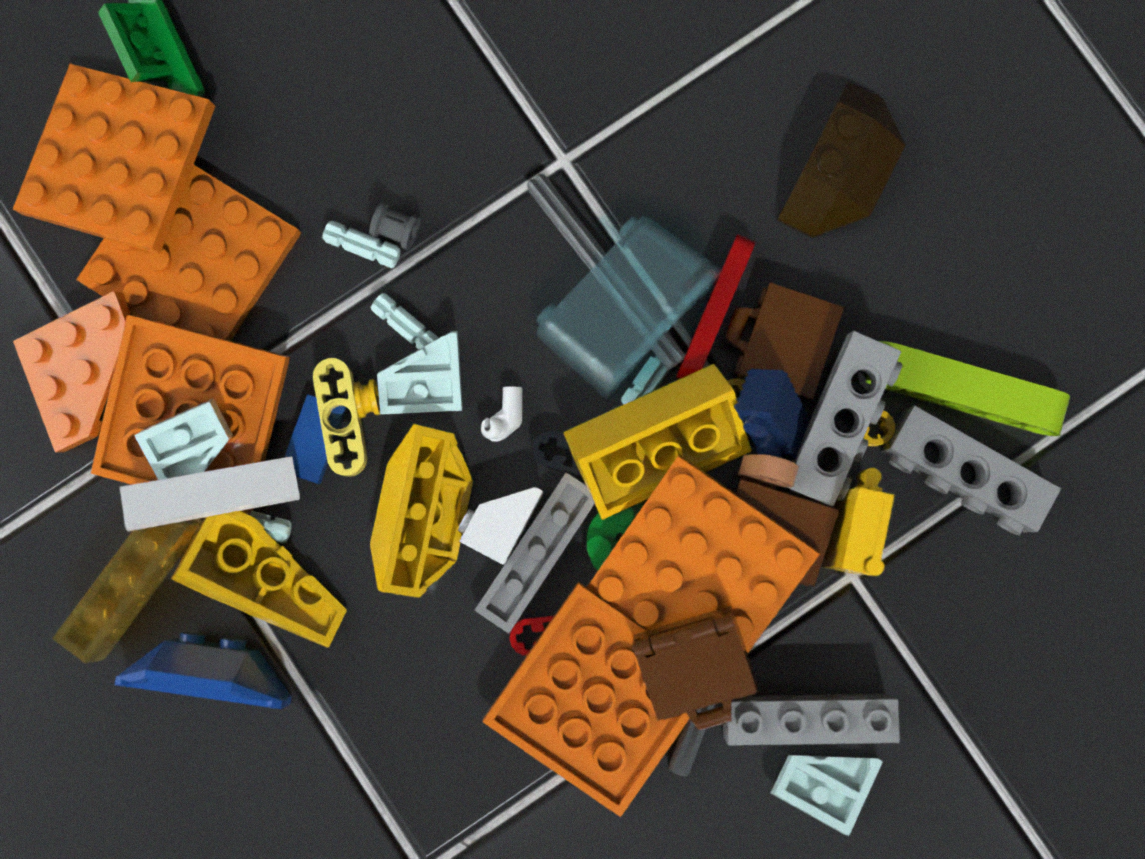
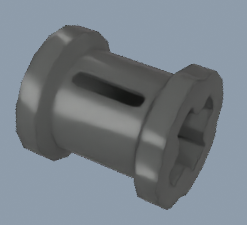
M382 201L373 215L369 233L374 237L382 235L400 242L401 247L408 250L417 237L421 216L414 214L410 217L390 209L389 203Z

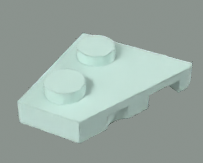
M458 331L447 333L377 374L380 414L462 411Z
M213 398L139 431L134 436L158 480L205 472L233 434Z
M788 755L771 794L842 834L850 835L883 761L878 758Z

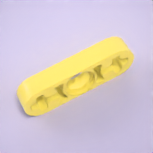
M328 358L319 362L313 372V382L327 461L335 473L351 477L364 470L368 459L361 418L358 415L355 404L354 378L351 369L343 361L336 358ZM334 367L338 373L344 374V378L337 380V387L341 395L348 392V399L335 398L326 402V396L334 397L332 386L328 382H323V377L329 375L330 368ZM338 406L347 407L352 415L350 424L343 429L333 428L329 421L331 411ZM355 432L356 439H347V443L351 452L358 453V459L353 460L351 463L352 468L347 469L345 464L337 462V456H341L344 453L343 444L339 440L333 443L332 437H345Z

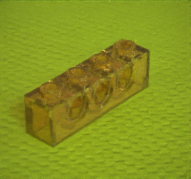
M192 519L133 530L52 639L85 664L104 660L188 548L201 523Z

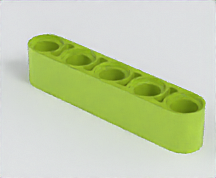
M879 341L901 351L897 360L902 363L900 374L894 385H886L885 390L1033 433L1054 437L1060 436L1070 399L1069 394L897 343ZM867 374L865 382L871 385L870 377Z

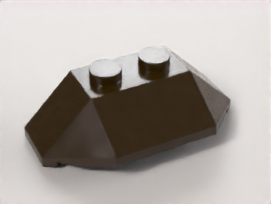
M849 81L847 82L777 219L778 222L804 235L815 238L826 232L842 228L871 216L906 146L883 98Z

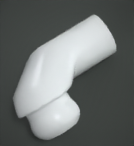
M503 387L502 409L490 419L485 418L481 423V433L485 438L495 442L501 441L520 427L522 424V387Z

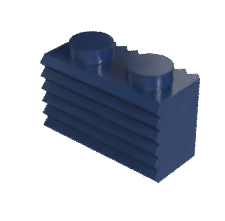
M751 369L747 371L749 376L744 378L746 383L741 385L743 387V390L739 392L741 396L736 399L738 403L734 405L744 424L743 429L752 438L757 447L758 455H770L793 461L797 456L810 420L807 417L808 413L804 412L803 403L799 402L800 398L797 397L798 393L792 387L793 383L789 382L791 378L787 377L788 373L782 370Z

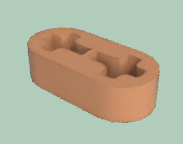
M744 455L738 476L774 487H793L799 465L770 455Z

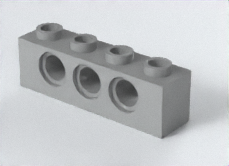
M855 331L847 334L807 425L797 456L792 461L799 465L794 486L787 488L831 507L834 506L836 499L843 501L852 480L847 477L853 461L856 463L861 461L867 449L868 440L864 439V435L870 423L875 425L884 410L885 402L880 399L886 385L893 386L900 374L902 363L897 361L901 354L900 350ZM857 371L865 372L871 380L870 389L863 395L855 392L851 385L852 376ZM841 409L849 410L854 417V425L846 433L838 431L834 424V417ZM826 447L832 448L838 457L836 466L829 471H823L817 463L819 452Z
M916 406L903 411L895 426L893 437L885 443L881 451L891 457L889 463L892 466L909 474L913 470L927 478L925 484L943 494H947L948 491L953 492L963 498L961 504L964 507L981 515L985 511L999 519L997 522L998 526L1015 535H1020L1021 532H1038L1061 490L1058 486ZM927 442L933 443L939 450V458L935 464L930 463L924 456V447ZM964 463L970 464L974 469L975 478L971 484L966 483L961 478L960 469ZM1001 483L1009 488L1011 494L1010 500L1006 505L1001 503L997 497V489Z
M888 694L760 695L732 699V721L723 724V739L728 745L900 743L898 699Z

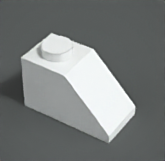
M534 487L479 504L476 511L469 509L458 528V531L463 533L459 542L505 565L544 492Z

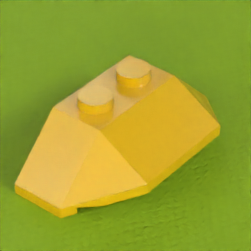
M413 424L387 463L370 541L378 591L420 598L427 591L426 588L437 581L457 561L461 543L459 541L462 537V533L458 531V528L467 513L473 480L466 462L456 445L458 443L453 433Z

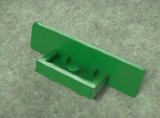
M128 0L129 3L103 4L98 14L130 82L166 80L171 90L198 97L204 95L205 90L202 81L191 63L186 47L181 41L171 21L169 11L164 6L162 0Z

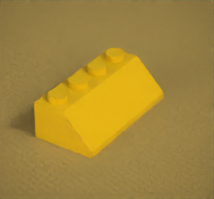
M715 364L563 432L575 463L602 520L647 500L678 455H681L702 471L708 472L751 452L746 431L743 429L744 424L734 408V405L737 404L734 389Z

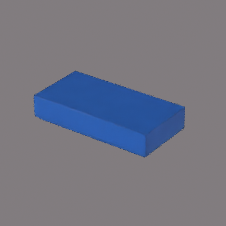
M307 394L284 458L292 456L296 477L321 484L328 461L317 399ZM338 406L331 411L329 421L333 428L341 429L348 408ZM338 436L332 437L333 443L336 442Z

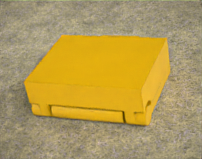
M868 468L860 471L856 477V488L849 489L843 501L836 499L835 506L838 507L839 513L825 552L822 567L851 574L873 576L880 575L883 572L884 564L881 559L894 495L883 493L882 488L878 487V483L882 478L878 469Z

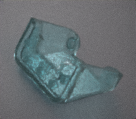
M646 215L642 216L639 220L635 216L631 217L618 233L622 238L557 307L551 303L536 319V322L540 325L536 332L537 336L606 400L621 386L620 383L628 375L627 372L631 374L646 354L686 311L696 304L698 297L702 299L710 291L722 272L709 259Z

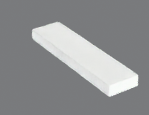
M292 456L120 487L127 531L300 500Z

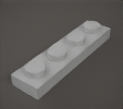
M565 473L476 607L475 611L507 633H510L594 506L586 485Z

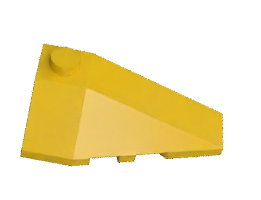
M242 511L206 517L171 579L214 600L329 648L347 609L314 576H310L292 558V555L264 530L265 528L254 517Z

